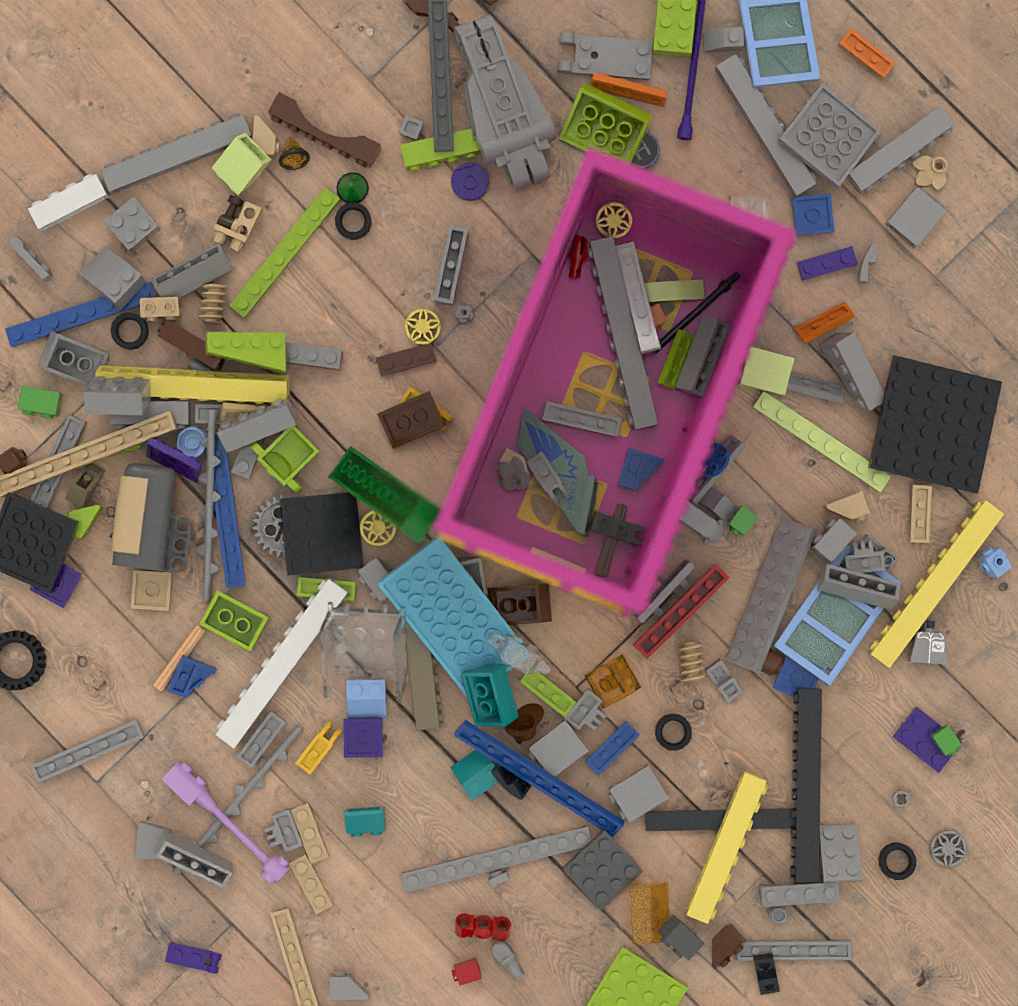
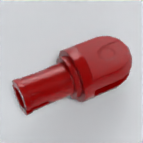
M577 235L573 238L571 252L568 253V257L571 259L568 274L570 277L581 278L582 263L585 259L587 260L588 241L584 236L580 237V235Z

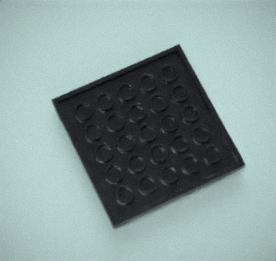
M896 355L892 356L868 468L978 494L1002 381Z

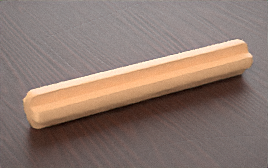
M199 625L194 627L154 682L153 686L157 690L163 691L171 680L181 656L189 655L205 633L204 628Z

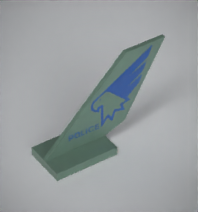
M524 408L517 446L527 460H530L540 452L544 453L571 497L567 500L559 488L554 490L553 493L560 501V508L580 536L588 537L599 481L595 476L589 475L585 456Z

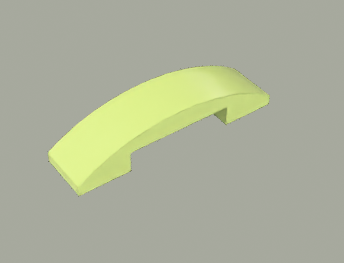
M703 280L644 283L649 303L705 299Z

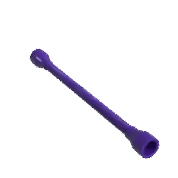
M698 0L693 50L689 69L690 74L684 108L685 115L682 116V122L677 132V138L681 140H692L691 105L693 103L706 0Z

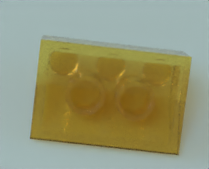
M668 882L629 884L632 944L640 945L662 942L660 940L662 936L658 933V930L669 919Z

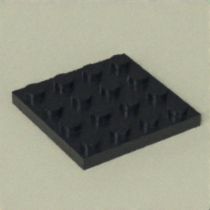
M8 492L0 511V572L43 591L52 593L80 521Z
M347 492L279 499L287 576L364 567L356 497Z

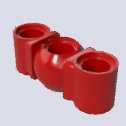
M461 913L455 919V933L461 938H472L474 935L476 938L483 940L492 936V940L505 941L510 937L511 921L504 916L498 918L493 916L492 920L486 915H478L474 918V915Z

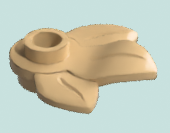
M925 155L917 158L912 163L919 170L916 177L917 186H927L932 183L936 190L944 186L946 182L945 172L948 170V162L944 157L936 156L931 158ZM940 163L941 169H936L935 164Z

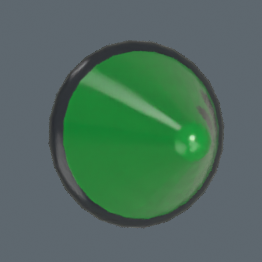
M350 172L339 179L336 190L339 198L345 203H359L366 198L369 185L364 176L356 172Z

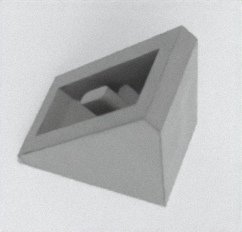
M712 487L699 501V503L726 523L738 508L725 495Z

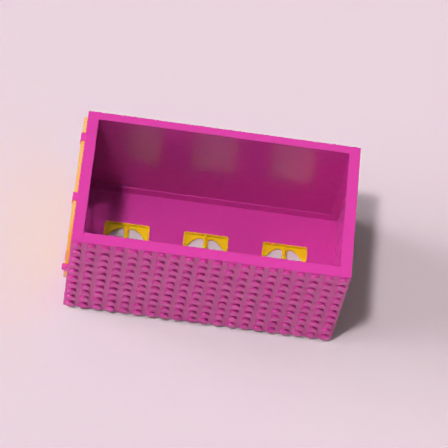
M588 147L434 530L439 533L438 538L463 548L471 554L480 555L557 586L556 588L572 592L622 612V617H627L630 611L642 614V611H647L651 602L648 596L650 592L655 591L659 582L656 580V576L658 573L663 572L666 561L663 560L664 556L668 553L670 554L674 544L671 539L680 530L682 523L679 522V519L688 510L689 504L686 503L687 499L694 495L697 487L694 482L697 478L701 477L705 467L702 465V462L709 457L712 446L709 444L716 439L720 427L717 425L724 419L728 410L725 405L732 400L736 390L732 387L741 378L743 370L740 368L747 362L751 353L748 348L757 338L758 332L756 329L762 325L766 315L763 311L770 305L774 295L771 291L778 285L781 278L779 273L785 267L789 258L786 254L793 248L797 237L793 236L795 230ZM609 202L624 204L632 214L630 230L622 237L613 238L615 246L634 242L638 260H653L655 262L647 283L655 282L661 267L667 266L675 273L678 280H703L704 297L707 298L719 287L718 284L722 280L729 278L735 271L741 275L730 286L731 289L729 291L723 292L683 329V331L695 336L702 316L716 318L730 325L704 397L688 394L678 388L672 390L658 383L673 344V338L659 352L655 353L652 351L641 354L658 424L634 430L633 426L630 427L627 419L620 424L618 437L542 420L546 401L577 408L573 398L575 388H580L600 397V402L596 409L597 413L602 414L608 401L625 406L623 398L613 395L611 392L620 370L616 371L614 360L617 357L616 353L611 351L609 341L612 340L611 333L606 331L605 322H608L606 314H602L600 303H603L602 295L598 296L596 285L599 284L598 278L593 276L591 266H594L593 258L589 259L588 252H586L587 260L585 259L582 263L581 278L568 276L571 265L568 253L571 252L572 241L575 236H584L588 241L587 247H590L589 243L591 241L608 238L599 231L596 217L599 209ZM611 206L615 212L621 208L619 206ZM607 207V212L609 214L612 211ZM604 210L601 212L599 219L607 217ZM625 210L619 212V214L622 216ZM626 213L625 217L622 219L626 220L629 223V216ZM603 220L600 223L606 224L607 222L606 220ZM609 226L602 227V229L608 233ZM617 227L618 231L616 234L622 233L624 230ZM611 228V234H613L615 228ZM704 299L669 301L675 304V309L665 316L667 321L660 325L661 329L656 331L658 341ZM599 365H607L612 368L609 380L603 390L581 382L579 380L581 373ZM524 408L585 456L589 475L595 476L599 481L592 519L595 511L613 516L616 504L620 503L627 506L624 517L625 521L646 527V531H637L635 533V538L642 542L640 546L617 539L605 577L596 576L594 573L606 535L590 530L589 536L584 537L580 536L576 530L568 532L557 530V524L563 512L560 506H557L550 525L541 523L531 508L530 498L533 494L549 500L552 499L549 494H546L545 490L536 486L538 480L526 463L528 460L517 446ZM507 448L524 457L532 483L530 488L508 491L500 485L502 477L498 475L496 467ZM629 448L664 459V462L636 490L617 485ZM535 547L585 568L586 571L585 573L534 553L531 549Z

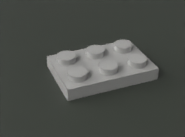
M857 824L820 825L819 845L823 883L862 882L863 876Z

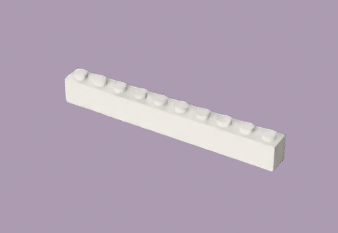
M331 578L321 582L317 588L320 590L317 596H311L306 603L309 607L305 612L300 611L295 618L297 621L293 628L290 626L284 633L285 640L282 643L278 642L273 648L274 655L272 658H266L261 665L264 669L260 674L255 673L250 680V683H252L248 690L245 688L239 695L240 702L237 706L235 704L231 706L227 712L229 717L226 721L222 719L216 727L218 730L216 736L231 747L235 748L349 592Z

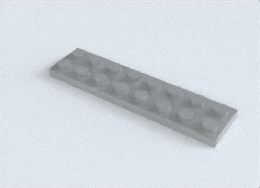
M784 518L781 519L726 661L760 674L817 530Z

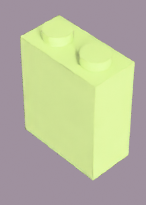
M243 133L234 138L212 169L219 178L225 181L233 192L240 195L250 188L272 159L246 133Z
M750 346L748 350L751 353L743 369H741L743 373L739 385L782 397L785 396L795 358Z

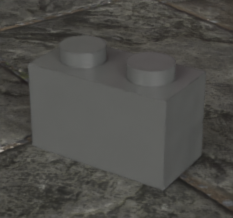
M674 914L658 930V933L662 936L660 940L667 947L672 945L674 953L680 958L684 956L690 960L705 944Z

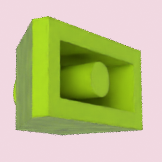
M94 505L66 513L65 516L80 521L74 536L84 540L104 507Z

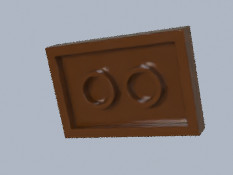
M430 391L377 414L393 449L445 426Z

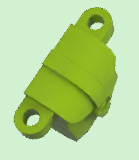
M296 425L287 428L267 449L258 441L250 444V447L259 455L257 459L267 469L266 471L271 476H274L283 486L287 484L296 493H299L303 487L294 476L320 451Z

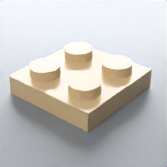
M133 570L131 609L170 611L172 573Z

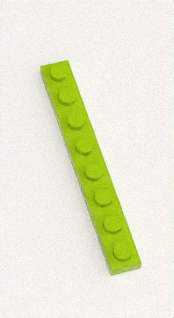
M325 187L229 306L246 318L338 204L340 198Z

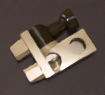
M230 195L228 198L230 205L227 211L218 218L214 226L215 234L213 241L223 245L226 237L229 236L233 238L229 248L240 252L244 244H248L259 217H261L264 210L246 201L239 218L234 217L237 207H242L244 201Z

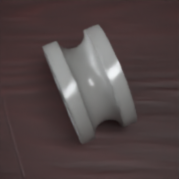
M898 790L893 794V803L900 808L906 807L910 803V795L904 790ZM902 793L905 794L906 802L898 804L897 795L900 794L902 796Z

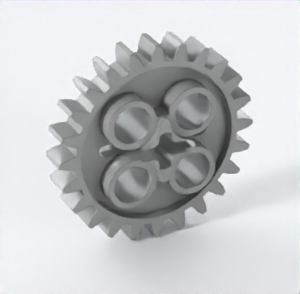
M273 497V503L266 500V507L259 506L262 512H255L259 519H253L257 526L252 527V530L258 531L254 535L255 538L260 537L257 544H265L262 549L263 551L269 548L270 555L273 551H276L277 557H279L280 552H283L285 557L284 542L282 540L283 532L279 541H275L280 530L278 524H282L281 518H276L273 514L276 509L280 508V500L277 501ZM267 526L275 527L276 533L273 536L265 533Z

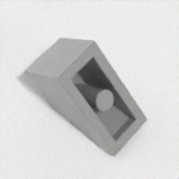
M727 27L703 32L704 52L742 51L744 47L743 27Z
M334 971V974H330L329 1001L369 999V992L351 974H345V971Z

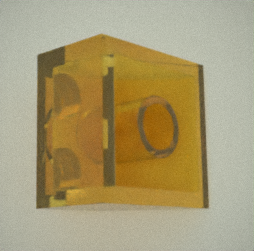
M623 654L584 675L593 692L603 699L601 703L603 708L628 697L641 688Z

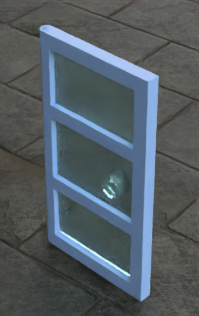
M739 0L753 87L818 81L820 74L807 0Z
M847 545L830 565L846 569L845 556L854 555V549ZM886 571L864 573L901 583ZM818 580L773 647L820 679L827 686H831L884 608L819 591Z

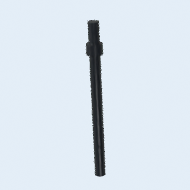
M735 271L729 278L722 280L718 284V288L659 340L660 350L676 336L678 329L683 330L723 292L729 291L731 289L730 286L741 275Z

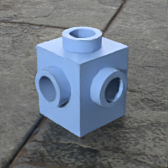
M988 547L977 558L981 570L991 578H999L1012 567L1007 559V554L1000 548Z

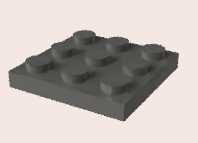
M605 829L562 867V870L600 910L605 908L643 872Z

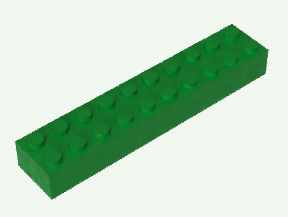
M351 446L328 476L418 543L427 536L428 530L438 520L442 510Z

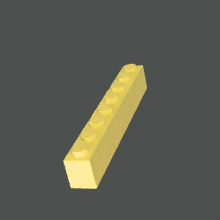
M743 770L685 910L687 916L707 924L710 919H714L717 911L715 909L716 903L722 900L724 891H722L723 886L728 884L731 878L730 869L732 866L735 867L739 856H737V852L745 844L746 838H744L746 830L750 831L753 820L751 818L753 813H757L761 803L758 801L760 796H764L768 785L765 778Z

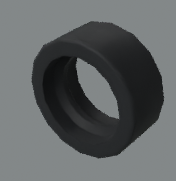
M356 202L346 203L337 211L335 225L344 238L358 240L366 236L370 231L372 225L371 215L362 204ZM350 210H357L364 216V226L357 232H349L342 225L344 214Z
M131 312L122 313L112 322L111 336L120 347L132 350L141 347L146 342L149 334L148 325L139 315ZM126 320L136 321L141 328L140 337L134 342H125L119 336V326Z
M668 714L658 721L655 727V736L662 747L677 751L689 744L692 738V729L690 723L683 716ZM670 721H678L685 730L683 739L675 744L667 742L662 735L664 725Z
M899 842L886 845L880 851L878 857L881 871L887 877L894 880H904L910 877L917 865L913 850ZM894 850H901L908 856V866L902 872H892L886 865L888 854Z

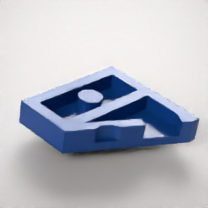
M629 448L617 485L636 490L664 462V459Z
M182 655L167 687V691L186 698L192 693L194 688L203 684L207 677L215 674L217 668Z

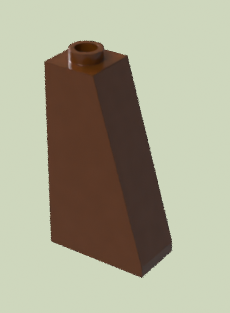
M169 320L165 323L162 322L157 330L159 338L216 371H220L227 360L207 355L205 353L204 340Z

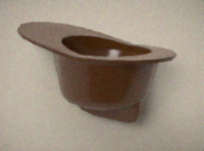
M530 703L522 706L517 710L518 718L505 726L506 732L512 735L518 744L528 741L536 735L537 725L544 716V710L539 704Z

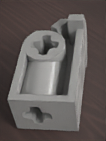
M687 501L686 503L689 504L688 510L684 516L680 517L679 521L704 537V544L707 545L718 541L723 534L722 520L718 519V521H715Z

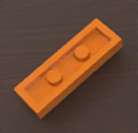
M852 28L849 29L838 44L882 79L885 78L896 64Z
M843 302L794 329L801 341L806 344L855 318L846 302Z

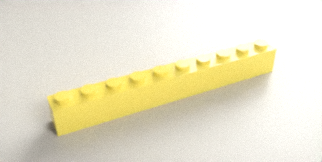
M102 365L95 372L96 377L103 376L108 379H113L114 377H124V379L142 377L143 379H149L150 396L159 397L160 399L178 398L179 400H188L191 398L198 401L211 399L218 402L231 400L237 403L251 401L256 404H264L265 402L273 403L277 399L284 400L290 397V375Z
M984 500L981 503L978 501L972 509L974 513L970 518L966 517L960 525L962 529L959 533L955 532L949 539L950 545L947 549L944 547L938 554L939 560L936 564L932 563L926 570L927 576L924 579L921 578L916 583L915 592L905 598L903 608L901 610L897 609L893 614L892 619L894 620L890 625L886 624L880 632L882 634L878 641L875 639L870 645L869 649L871 651L868 654L886 668L892 666L1003 517L1004 513L988 501Z

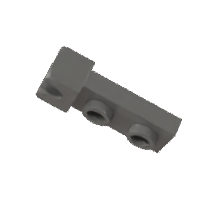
M595 511L589 530L640 546L642 542L635 538V533L637 531H646V527Z

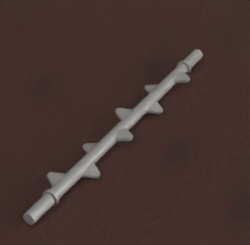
M208 409L207 437L201 440V444L207 448L206 473L199 476V480L206 484L205 509L199 512V516L205 520V541L203 545L197 548V552L204 556V578L202 582L203 601L206 602L211 601V574L219 571V567L212 563V539L219 535V532L213 528V503L221 499V495L214 491V467L221 463V460L215 456V431L217 429H215L216 410Z
M299 725L292 730L286 739H283V742L269 759L259 758L258 764L260 769L245 786H234L237 796L223 811L227 817L230 815L240 816L239 804L254 787H265L263 776L277 760H288L286 749L289 746L291 747V743L303 731ZM212 813L211 819L213 824L198 841L188 840V842L201 848L207 842L217 843L216 831L223 823ZM175 867L172 872L179 876L183 869Z

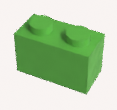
M22 386L18 409L23 410L22 414L34 416V412L41 413L43 418L53 419V416H59L63 394Z

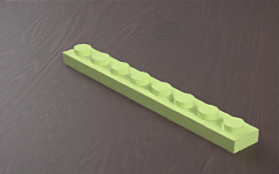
M765 391L762 392L754 404V409L879 493L891 478L885 472L869 469V461Z

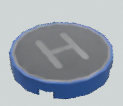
M646 133L631 163L632 165L646 169L657 161L660 146L653 134Z

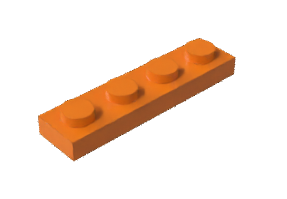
M594 72L591 86L604 92L662 107L665 105L668 91L659 87L645 86L643 83H634L623 78L610 77L604 73Z

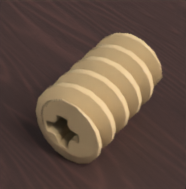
M213 283L203 285V289L207 290V292H203L201 295L206 299L201 300L200 303L205 307L199 308V311L204 314L199 315L198 319L206 323L222 324L217 321V319L223 318L218 311L224 310L219 304L225 303V300L221 299L220 296L226 295L221 289L227 288V286Z
M678 643L684 645V647L678 649L679 652L684 653L679 659L685 660L684 663L680 664V667L686 668V670L681 672V675L686 676L681 682L697 681L705 677L704 673L699 672L705 669L704 666L699 665L704 659L698 657L703 654V651L697 649L702 646V643Z

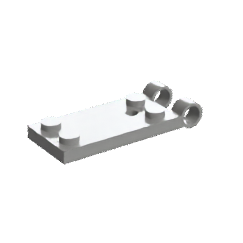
M568 32L560 33L559 44L574 45L576 50L575 63L558 61L557 72L592 76L595 72L604 73L615 78L650 80L653 41L576 35ZM596 52L598 57L593 59L591 53Z

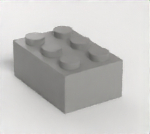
M103 376L92 378L83 392L85 414L143 415L151 402L149 379H143L142 377L132 379L114 377L113 379H108Z

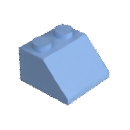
M386 679L346 680L348 718L387 717Z

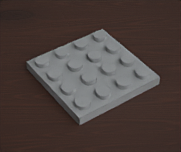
M822 83L778 139V142L838 189L880 134L881 130Z

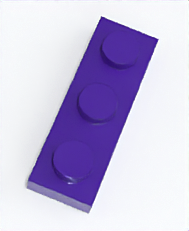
M853 246L797 262L802 281L858 265Z

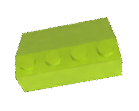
M585 83L580 87L559 139L585 152L590 147L631 164L654 115Z

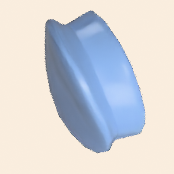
M198 426L185 427L177 437L176 446L184 455L198 458L207 449L201 444V440L207 434Z

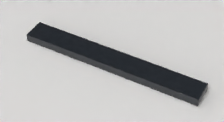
M791 808L759 809L757 813H753L751 818L753 820L751 829L795 827V819H791ZM727 810L648 811L645 813L646 831L719 830Z

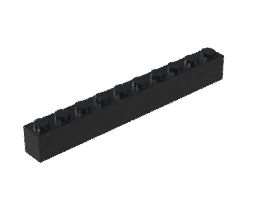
M797 688V692H793V704H796V711H793V723H796V731L792 733V740L796 742V750H792V761L795 762V769H792V781H795V789L792 788L791 798L795 800V808H791V819H795V827H791V839H794V846H791L790 855L791 858H794V865L790 866V877H793L796 883H819L822 689Z

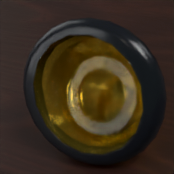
M289 137L279 157V165L286 170L303 168L309 163L310 154L294 138Z

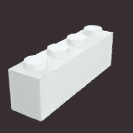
M97 174L86 175L82 178L83 181L67 185L65 187L66 190L60 193L59 191L53 192L48 196V199L32 203V207L28 208L38 230L42 232L109 198L100 177Z

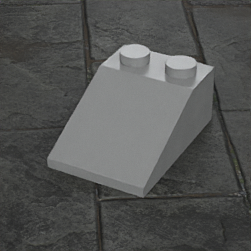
M106 247L79 273L84 280L119 310L146 284V281L139 272Z
M51 331L37 366L43 370L88 386L91 379L96 377L95 372L100 365L105 366L109 353Z

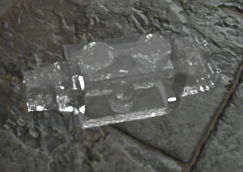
M495 631L492 633L488 642L497 649L502 661L526 675L532 674L534 670L544 675L550 672V666L542 659L539 648L533 644H529V646L524 644V640L515 634L513 636L506 634L505 636Z

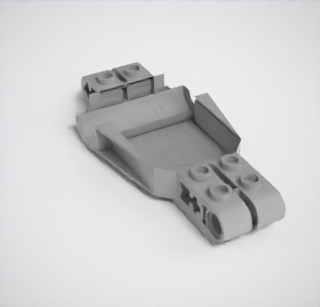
M489 14L473 20V23L469 21L454 27L455 38L469 73L464 84V92L472 136L482 151L485 166L493 163L495 167L503 165L513 191L531 185V182L536 184L549 179L550 172L542 150L549 148V142L556 139L554 125L521 65L509 60L493 17Z

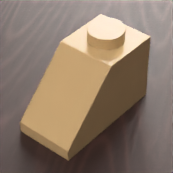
M254 115L252 140L270 158H276V153H280V142H277V137L258 115Z
M862 491L824 505L825 510L848 520L855 519L856 522L866 519V514L870 513Z

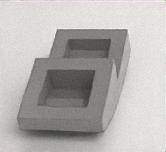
M873 243L866 251L859 268L857 283L865 284L868 281V265L876 263L877 243Z
M720 658L704 669L727 703L743 693V690Z

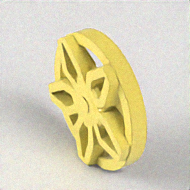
M609 202L599 209L596 224L603 235L619 238L630 230L632 214L624 204ZM611 206H619L621 208L615 212ZM607 207L612 211L609 214L607 212ZM604 210L607 217L599 219L601 212ZM625 210L623 215L621 216L619 212ZM626 213L629 216V223L626 220L622 219L625 217ZM606 220L607 223L601 224L600 222ZM609 226L608 233L604 231L602 227ZM617 227L624 230L622 233L616 234L618 231ZM611 228H615L613 234H611Z
M428 309L415 310L406 319V334L416 344L425 345L432 343L440 334V320L434 312ZM423 312L425 313V319H421ZM419 313V316H418L419 320H417L416 318H412V317H413L415 314ZM427 313L431 314L435 319H430L429 321H427ZM409 321H415L416 324L412 325ZM431 322H437L434 326H430ZM408 325L411 328H415L411 335L408 331ZM436 327H438L435 336H433V333L430 329H435ZM415 332L419 333L417 337L413 338ZM428 332L431 335V339L426 336ZM423 335V337H424L427 341H423V342H422V341H417V340H418L419 338H421V336Z
M371 511L361 521V535L371 545H385L393 539L396 527L392 524L385 526L384 523L388 521L386 519L382 521V516L379 514L380 519L375 520L376 512ZM373 514V522L365 521L370 515ZM364 524H371V526L367 528ZM393 526V531L390 536L389 532L386 531V529H389ZM363 528L367 531H371L368 535V538L365 536ZM386 533L388 539L384 538L382 534ZM371 535H376L375 538L372 541H370ZM378 536H380V538L384 540V542L375 543V541L378 539Z

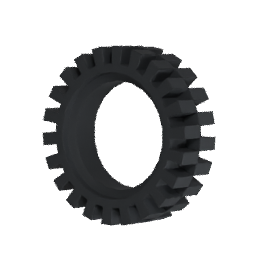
M9 631L0 635V652L10 643H21L30 650L33 663L30 671L25 676L16 679L6 676L0 669V688L17 691L33 686L35 682L40 680V676H43V670L47 664L45 663L47 656L44 654L45 649L41 646L42 643L34 635L28 634V632Z

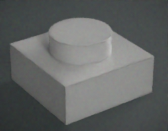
M405 115L399 134L417 141L424 122Z
M501 869L491 873V877L488 878L491 887L509 880L506 870L502 872Z

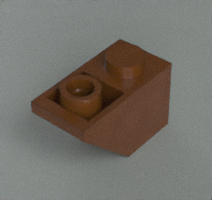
M732 924L724 926L712 938V967L714 969L720 966L724 968L731 961L729 958L733 954L737 955L744 949L742 945L746 942V939Z

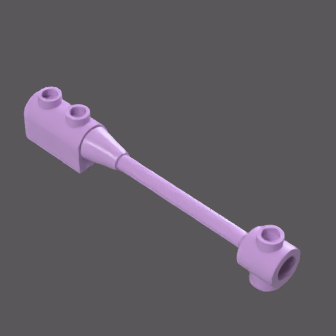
M178 762L162 780L189 806L197 802L207 811L212 812L264 863L263 872L261 873L263 878L270 884L277 883L289 871L287 866L290 863L282 855L279 858L277 856L268 857L217 807V804L204 786L206 781L199 775L195 778L190 773L193 769L189 764Z

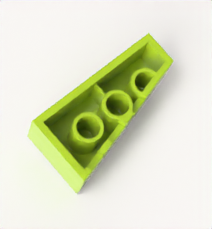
M207 332L205 334V353L207 355L234 360L280 373L286 371L285 332Z

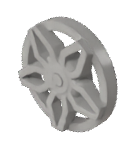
M944 830L933 837L930 844V853L938 864L952 867L958 865L966 856V842L957 832ZM944 834H954V836L948 840V837ZM940 836H942L946 841L942 842ZM958 837L957 842L954 844L953 840ZM938 839L940 846L934 848L935 841ZM960 841L962 842L963 850L960 847H956ZM938 849L941 851V853H934ZM956 850H959L962 855L956 854ZM943 855L944 863L939 861L936 856ZM952 855H954L955 857H960L957 861L952 863ZM947 856H950L949 863L946 860Z

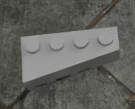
M854 332L836 333L818 344L860 411H871L882 404L884 391Z

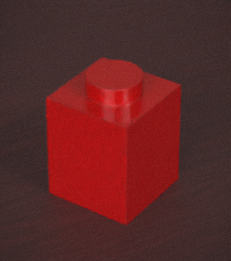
M477 958L454 964L452 975L454 981H458L459 986L482 979Z

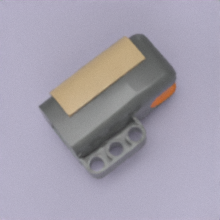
M131 463L125 468L124 476H120L111 542V551L114 552L112 565L181 573L186 569L192 524L185 517L173 516L178 475L172 468ZM180 521L188 523L186 531L182 532L178 529L177 525ZM178 540H184L186 543V547L182 551L177 550L175 547V543ZM175 559L183 561L182 569H174L173 561Z

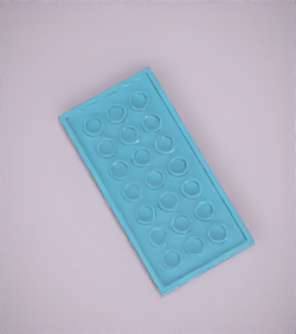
M438 536L377 582L381 590L466 697L467 693L461 675L463 671L487 664H505L506 671L508 672L530 655L528 649Z

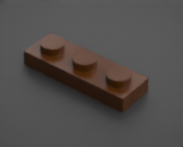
M432 343L376 357L381 376L437 362Z

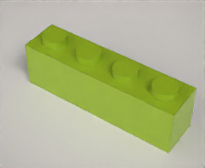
M471 129L453 133L454 151L435 152L434 137L400 145L406 170L410 169V172L419 171L422 166L429 165V168L440 165V162L454 163L459 161L458 158L466 157V159L475 158L477 154H480V148L476 140H473Z

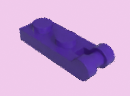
M170 942L165 962L217 974L219 967H217L218 961L221 960L222 954ZM206 957L211 959L210 965L205 964Z

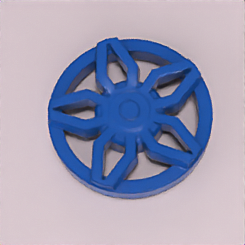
M718 443L710 445L712 446L710 455L702 462V465L705 466L702 476L715 477L725 470L729 463L730 455L723 445ZM709 469L712 471L710 473H705V471Z

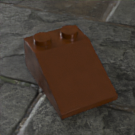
M549 583L488 588L489 601L508 625L552 622Z

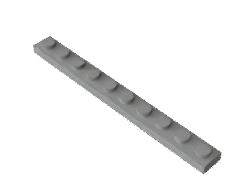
M588 826L403 872L401 875L405 891L410 892L584 848L591 841Z

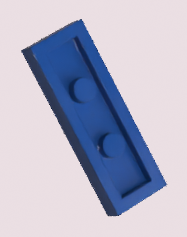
M625 721L585 762L600 775L640 734Z

